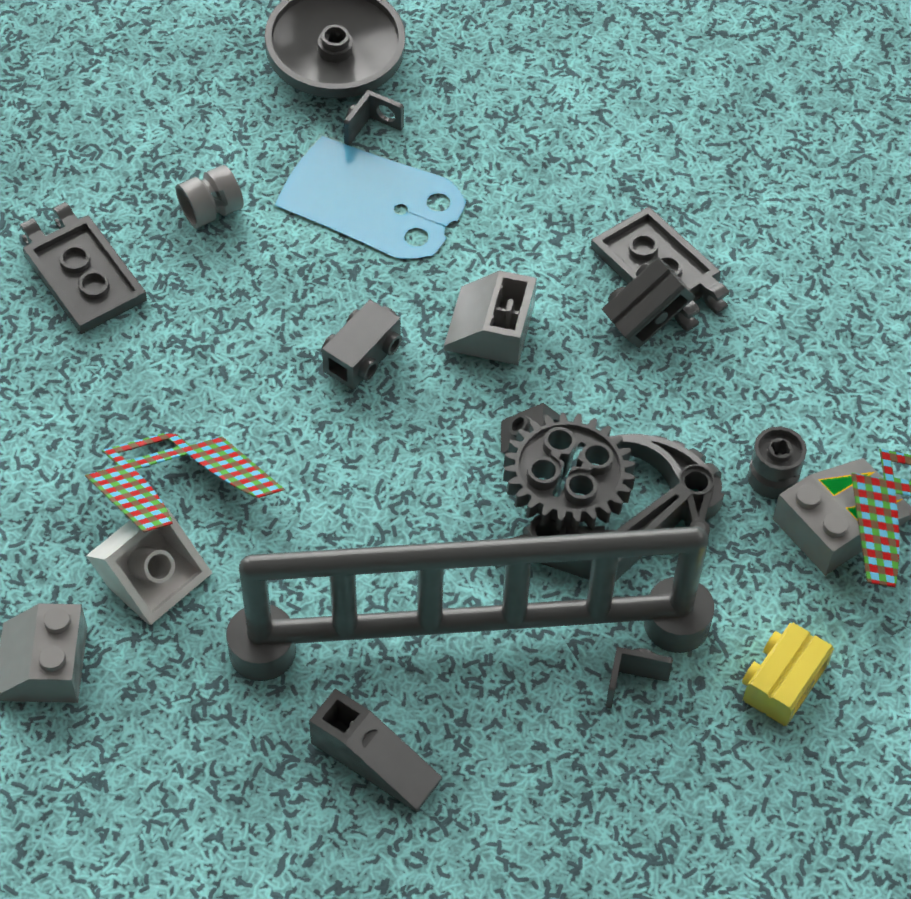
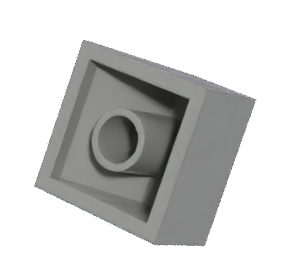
M39 603L3 623L0 641V701L78 703L88 628L82 604Z

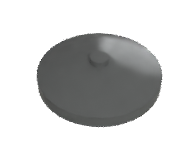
M282 0L272 11L265 28V50L267 59L275 73L293 88L317 97L349 98L363 95L367 90L373 91L379 88L397 72L405 53V28L395 8L386 0Z

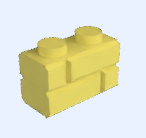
M789 623L782 634L775 631L763 650L767 657L761 665L754 661L742 680V684L747 686L743 697L744 702L758 711L764 712L768 717L783 726H787L829 665L834 648L828 642L816 635L812 636L809 631L795 623Z

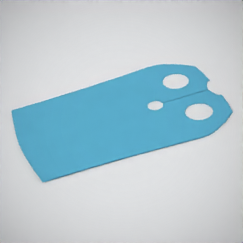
M321 136L294 167L274 206L326 226L389 256L399 259H416L433 256L447 239L444 232L446 226L453 221H458L465 207L466 200L461 191L445 177ZM434 194H443L449 198L450 205L444 211H433L427 206L428 198ZM402 204L407 207L408 211L400 215L395 213L394 208ZM419 228L426 231L428 241L422 246H411L405 241V234L411 229Z

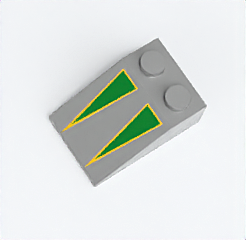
M864 458L811 474L779 494L773 520L825 576L862 552L851 473L884 479ZM896 494L900 527L911 519V506L899 494Z

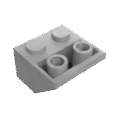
M497 271L461 286L444 343V350L519 365L535 306L537 278Z

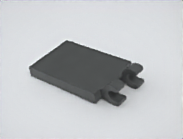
M64 202L52 208L58 217L54 221L59 230L47 236L42 232L34 218L19 224L25 233L22 235V239L27 244L23 247L24 257L80 334L147 301L144 288L89 215L78 220L70 206Z
M649 206L591 239V248L627 284L637 277V270L647 261H654L659 257L668 264L695 295V298L674 316L677 323L686 332L699 325V321L693 316L700 312V308L695 301L703 297L705 304L715 314L728 307V304L722 299L729 295V290L719 282L721 271Z

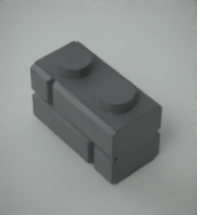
M659 257L654 261H647L642 264L636 272L637 277L626 287H619L614 290L608 297V303L602 308L603 312L615 324L621 334L638 348L644 345L695 298V295L675 271Z

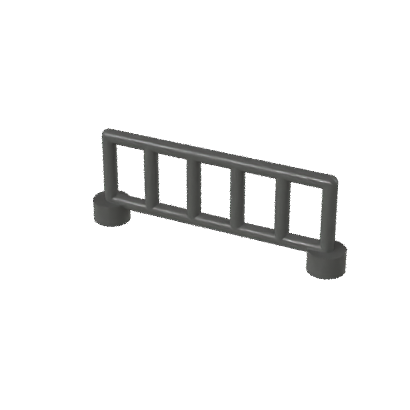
M693 526L248 555L239 564L244 608L232 617L226 631L230 662L234 669L243 677L254 681H268L281 676L291 667L296 655V644L631 621H644L648 637L661 649L673 653L690 652L701 646L707 639L714 615L713 598L708 589L699 583L709 538L704 529ZM679 554L674 577L657 583L649 595L613 597L619 558ZM592 560L587 599L528 603L532 563ZM505 565L502 605L443 608L444 569ZM417 571V610L357 614L356 575ZM329 577L332 616L290 618L282 609L270 605L267 580Z

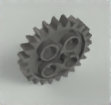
M565 413L560 414L559 422H554L550 416L545 415L543 426L532 420L529 424V431L519 429L517 440H510L508 453H505L503 481L508 482L507 495H516L514 503L516 508L528 505L527 518L533 517L537 513L540 514L541 526L546 525L550 519L555 520L557 531L563 528L565 522L571 524L574 532H578L580 522H585L591 530L594 529L596 518L607 524L609 523L611 512L619 515L623 503L629 502L635 481V476L633 475L635 462L629 461L631 449L621 448L623 437L617 436L610 439V426H606L601 430L596 429V418H593L588 424H583L581 414H577L573 422L568 421ZM578 447H584L578 455L576 466H573L568 474L561 495L555 497L554 495L560 488L562 477H565L570 469Z

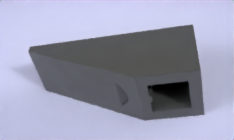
M337 689L333 690L309 720L312 745L415 812H418L442 780L440 774L377 716Z

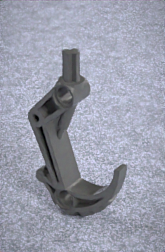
M643 434L610 436V439L622 436L621 448H630V456L642 459L657 469L666 480L670 490L617 530H605V526H595L592 530L588 526H579L578 532H574L571 524L565 522L563 528L557 531L555 520L550 519L546 525L541 526V515H538L531 521L530 526L523 528V535L514 538L674 528L681 520H684L686 527H701L709 537L710 527L706 520L714 517L720 511L724 494L721 493V472L714 464L705 463L706 456L694 448L688 450L685 448L686 444L676 440L670 441L665 437ZM642 556L619 558L615 582ZM592 560L547 562L541 564L589 580ZM505 565L495 566V568L497 569Z

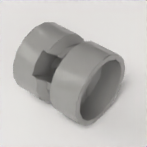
M220 165L204 172L202 180L198 177H193L177 184L175 187L180 207L195 229L215 221L217 213L221 216H227L242 209L244 206L238 182L226 165Z

